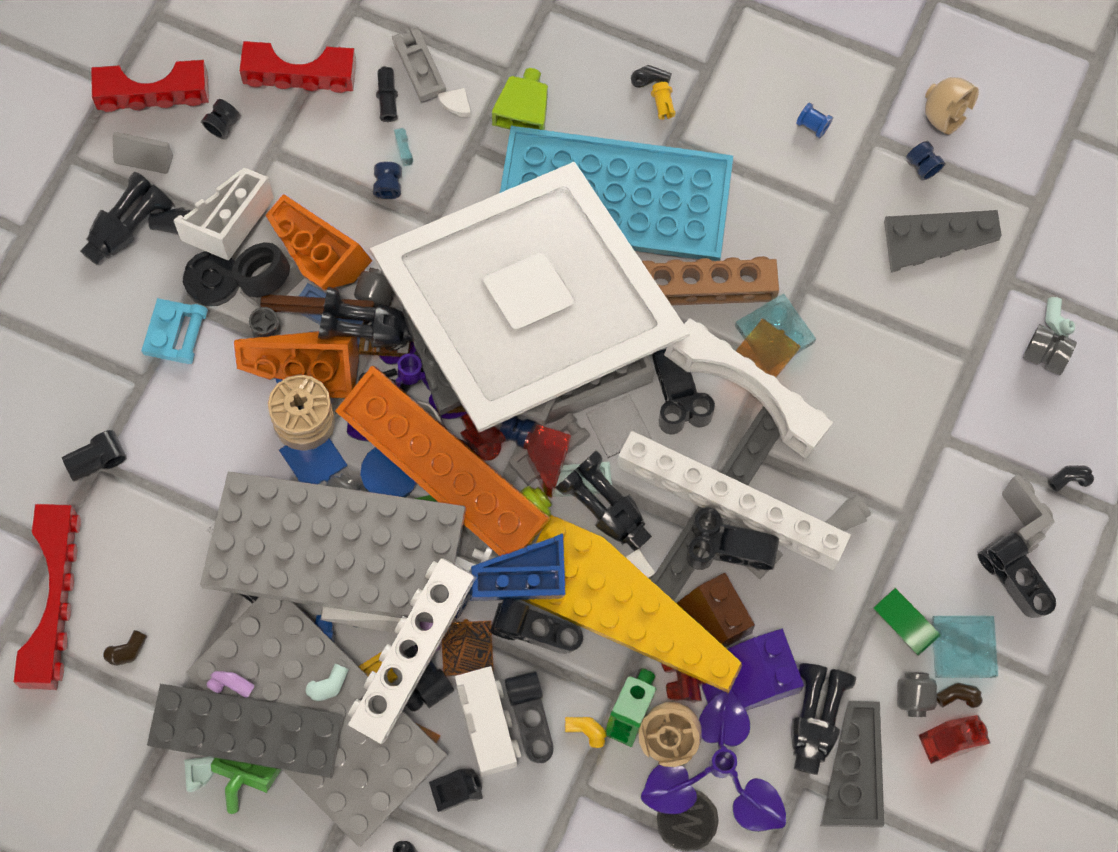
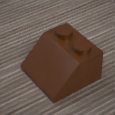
M726 573L703 583L676 603L725 648L753 633L755 624Z

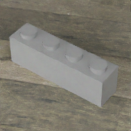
M643 357L558 396L545 425L563 418L568 413L574 414L652 383L654 368L649 357Z

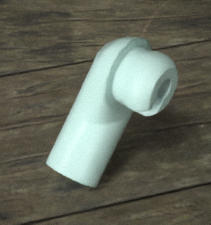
M1050 297L1047 299L1045 322L1057 336L1064 335L1067 337L1075 331V323L1061 316L1062 299Z
M334 664L328 679L318 682L311 681L307 684V696L311 697L314 701H323L335 697L340 692L349 669Z

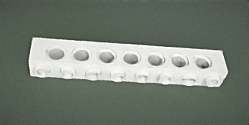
M632 430L618 456V468L701 508L711 507L716 509L722 518L743 528L777 536L779 538V545L833 571L851 536L847 532Z

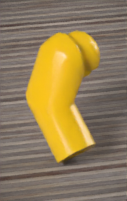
M565 717V732H583L589 738V745L592 748H601L605 745L606 731L593 718Z

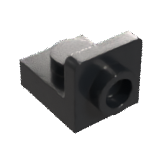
M459 769L429 782L438 812L447 811L469 801L483 799L481 792L482 782L473 769Z

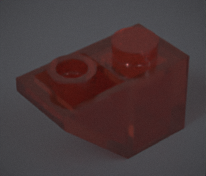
M979 715L950 720L918 735L930 764L952 759L991 743L987 727L981 721Z

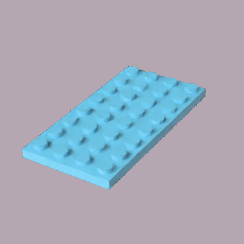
M511 126L500 193L575 162L634 251L720 261L734 155Z

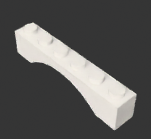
M689 318L684 325L689 331L690 336L667 346L664 355L687 372L716 375L730 380L749 391L771 414L778 427L782 442L807 459L826 435L833 422L828 419L825 413L807 404L799 394L791 392L781 385L777 378L759 369L751 359L743 357L733 350L729 343L711 334L703 324L696 323Z

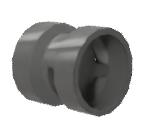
M260 307L251 313L249 325L254 338L281 334L278 317L272 309Z

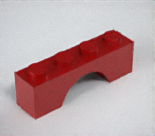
M243 41L239 71L242 83L251 87H261L262 85L275 86L279 89L294 87L303 88L308 91L325 89L337 93L353 91L356 70L355 49L326 46L323 53L314 61L306 64H291L283 61L276 55L271 43Z
M204 60L176 61L173 69L166 77L153 83H139L131 80L123 73L120 65L91 67L92 99L97 110L113 112L117 109L126 108L141 110L145 107L158 106L169 108L173 105L186 104L198 106L201 103H209L208 72Z

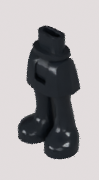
M133 172L128 179L127 189L109 212L100 210L86 238L88 243L80 252L95 265H98L104 257L109 259L111 255H115L127 247L134 240L133 233L152 211L156 209L162 212L171 210L175 206L174 203L157 186L151 185L144 176ZM140 197H143L131 214L121 222V218Z
M333 287L327 288L318 338L330 339L334 336L362 337L371 340V347H391L400 344L405 345L406 341L413 342L403 311L383 304H379L377 307L350 305L341 301L338 289ZM336 318L366 321L372 324L364 325L340 321Z
M596 450L555 488L563 495L571 494L577 498L596 517V528L614 540L621 542L622 545L627 543L635 552L652 536L643 527L645 522H641L643 517L630 494L623 496L604 477L600 470L603 458ZM580 475L610 504L608 508L585 486Z
M801 663L799 673L801 678L806 681V690L800 716L792 719L791 724L793 755L796 756L794 769L818 775L820 763L825 762V758L829 756L840 733V729L835 726L841 698L846 690L854 687L857 678L841 670H830L821 720L815 719L828 668L816 664Z

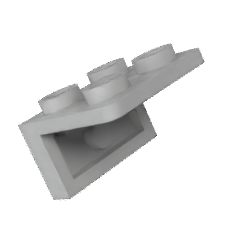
M1017 474L1010 480L1002 492V496L1025 526L1016 534L1023 539L1030 553L1039 546L1038 543L1046 537L1045 534L1055 521L1050 508L1045 503H1041L1035 496L1032 484Z

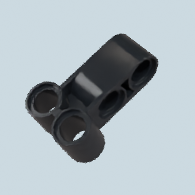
M666 349L652 353L655 371L665 399L659 414L660 429L666 434L673 435L679 433L687 421L698 428L707 426L711 422L714 413L715 403L713 398L706 393H697L691 372L685 371L664 355ZM701 406L707 409L708 412L699 414L694 411V408ZM673 413L679 416L680 419L670 421L665 416Z
M711 507L702 508L696 513L692 525L695 538L690 542L687 551V561L692 568L704 570L712 564L714 559L761 570L774 569L779 545V538L777 536L721 524L722 518L720 513ZM708 519L713 522L715 527L706 530L700 526L699 522ZM704 548L708 551L709 556L698 558L693 550Z
M1011 532L1006 536H1000L978 552L977 556L980 563L990 574H996L1020 610L1027 617L1038 618L1051 614L1056 607V598L1026 556L1029 553L1027 545L1015 532ZM1017 571L1021 572L1025 577L1023 586L1016 580ZM1035 596L1039 597L1042 601L1041 610L1036 609L1033 600Z
M503 599L502 603H498L490 629L491 634L500 638L513 641L518 639L561 654L573 652L583 642V633L575 624L530 610L528 605L511 599ZM533 622H540L544 626L545 634L543 637H537L533 634L531 629ZM562 631H567L573 636L574 641L571 647L565 646L561 642L560 635Z
M532 671L506 678L504 680L510 705L514 709L525 755L531 762L545 763L552 757L554 748L541 700L543 695L537 672ZM528 710L536 711L540 717L539 724L534 728H529L523 723V715ZM537 740L543 741L547 746L546 755L540 759L535 758L530 752L532 743Z

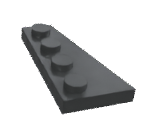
M998 210L886 216L884 220L891 273L909 265L916 266L925 263L926 260L939 256L940 258L949 256L959 250L964 249L966 251L996 242L1002 236Z
M403 307V315L416 352L421 360L422 369L438 414L441 416L462 404Z
M849 701L847 703L820 824L822 827H884L880 702Z

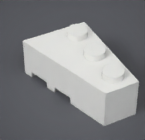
M247 168L241 169L216 188L217 192L206 201L203 199L195 204L196 208L184 217L179 215L174 219L181 241L228 261L274 199L269 178Z
M489 666L455 676L458 696L481 777L517 767L516 758L521 757L517 739L511 740L508 728L513 727L508 709L503 710L500 699L504 698V693L500 680L495 681L492 667Z

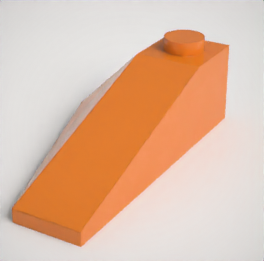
M285 194L279 198L265 215L286 246L290 256L299 267L302 275L322 290H327L328 287L335 288L354 283L372 262V259L359 243Z
M319 331L237 339L234 341L236 365L239 370L269 380L272 378L284 380L295 375L311 376L323 383L329 392L330 398H346L356 385L359 361L357 337L334 336L330 339L318 338Z

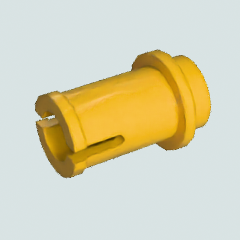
M668 82L654 84L651 96L655 98L658 119L664 120L665 114L667 119L674 117L676 112L674 111L671 98L672 87L669 86Z

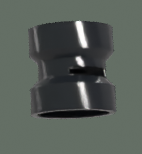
M217 99L213 104L212 112L206 114L201 123L211 134L222 139L229 132L228 127L231 124H235L240 118V114L227 101Z

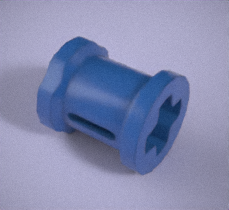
M809 102L798 116L796 124L806 126L816 133V137L821 138L831 125L833 116L822 114L814 109L813 104Z

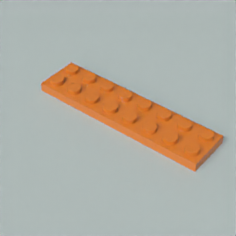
M376 366L369 368L336 409V413L440 503L465 506L466 513L463 524L499 556L529 546L551 519Z

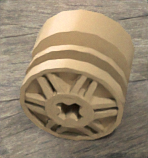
M305 375L290 376L277 383L270 393L268 409L275 433L280 441L292 449L302 451L315 449L325 443L333 434L335 417L329 392L323 383L311 376ZM302 405L303 409L299 410L297 406Z

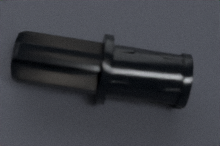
M383 66L377 71L378 91L376 92V98L379 99V116L383 122H393L398 119L396 112L398 91L395 90L394 70L391 67Z

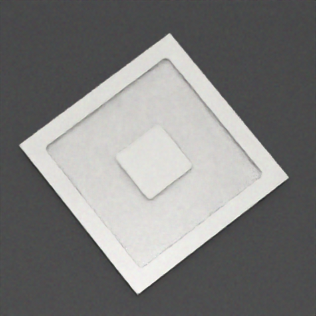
M575 162L370 248L372 256L478 432H482L690 336L689 331Z

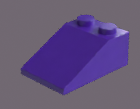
M783 628L754 637L727 649L742 663V667L731 690L746 711L799 694L803 689L804 684ZM699 680L707 704L714 697L724 692Z

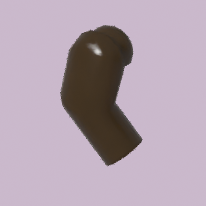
M134 630L127 644L108 646L103 652L104 660L114 666L133 662L142 649L147 636Z
M958 682L938 692L937 703L943 708L956 700H963L971 708H977L983 702L982 692L976 686Z

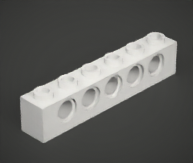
M441 558L438 563L433 561L425 575V578L429 579L423 590L418 589L409 604L413 606L408 618L403 616L394 631V633L398 634L393 645L387 644L379 657V660L383 662L377 673L371 672L363 688L367 689L363 699H356L348 713V716L352 717L348 724L350 727L380 744L387 740L477 578L475 575L444 558ZM440 584L446 586L449 591L448 599L443 603L436 601L433 596L435 587ZM423 612H428L433 617V625L429 630H423L418 624V618ZM407 640H413L418 646V652L413 658L407 657L403 652V644ZM392 667L399 669L402 673V681L399 685L391 684L387 678L388 671ZM376 695L384 697L387 702V708L383 713L373 709L372 700Z

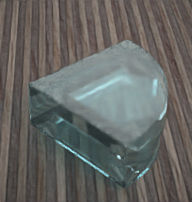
M404 128L394 130L395 143L403 167L412 165L413 157L407 143L406 130Z

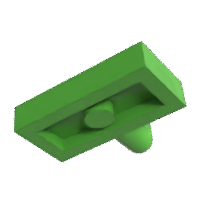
M214 758L211 763L212 772L230 779L225 787L226 809L230 814H235L239 811L238 790L242 784L267 793L281 769Z

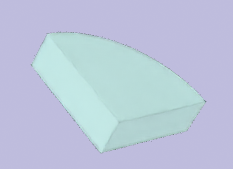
M213 757L184 760L187 792L196 791L210 781L214 775V772L211 771Z

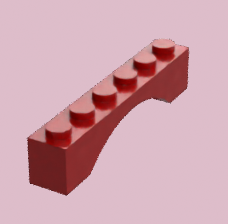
M35 504L32 534L40 544L46 558L49 572V594L46 608L38 627L29 640L17 651L13 682L20 689L57 690L58 681L63 680L64 664L60 663L61 653L67 648V633L64 632L65 621H69L71 615V605L67 603L68 592L73 591L74 574L71 573L72 562H76L78 553L77 544H74L75 533H79L81 527L80 515H77L72 505Z

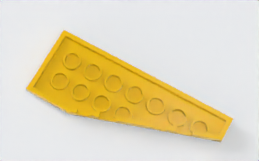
M553 515L550 516L551 519L544 526L536 543L563 533L565 596L562 599H529L522 601L727 693L730 692L742 667V663L604 537Z

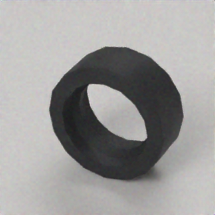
M268 242L255 244L246 249L237 257L232 267L234 280L243 293L249 297H262L271 294L285 283L290 273V264L277 245ZM271 263L264 272L251 277L253 272L259 267Z

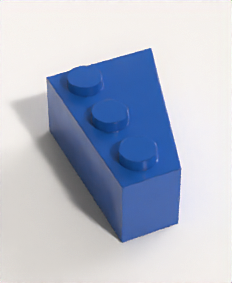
M563 533L509 554L507 553L471 566L469 573L477 578L470 589V601L562 599L565 596Z

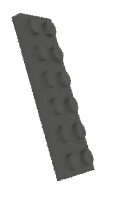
M160 683L147 746L332 778L344 716Z

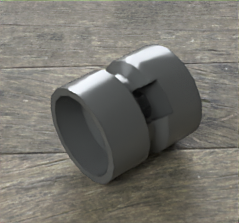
M1039 324L1027 346L1023 359L1036 365L1044 363L1045 369L1060 376L1073 354L1077 341L1064 335L1057 338L1053 330Z

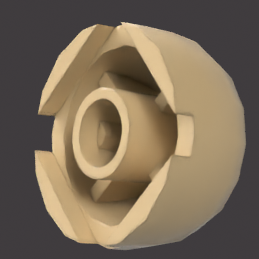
M958 77L946 78L937 85L932 84L925 94L927 99L925 113L928 120L939 131L948 135L952 134L967 119L963 116L967 107L972 110L975 106L979 89L969 81Z
M665 702L655 706L644 717L639 728V743L644 754L648 757L651 756L659 761L658 764L665 767H677L688 763L696 754L702 740V729L697 715L689 707L675 702Z

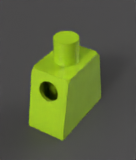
M526 68L523 78L515 76L508 78L493 107L492 126L509 130L511 126L545 130L548 85L539 82L541 77L539 70Z

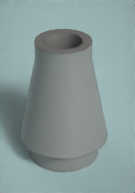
M857 495L853 499L849 497L825 523L845 531L867 522L866 518L871 515V512L865 502Z

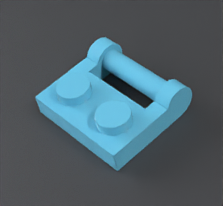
M157 298L141 350L143 355L192 364L195 356L193 349L202 319H206L208 309L198 304L188 305ZM184 317H191L182 349L176 350L175 347Z

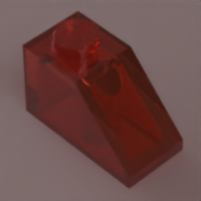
M537 424L534 433L528 432L523 449L528 450L527 461L545 495L552 498L570 446L571 435Z

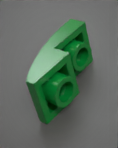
M896 588L873 607L876 613L918 656L941 636Z

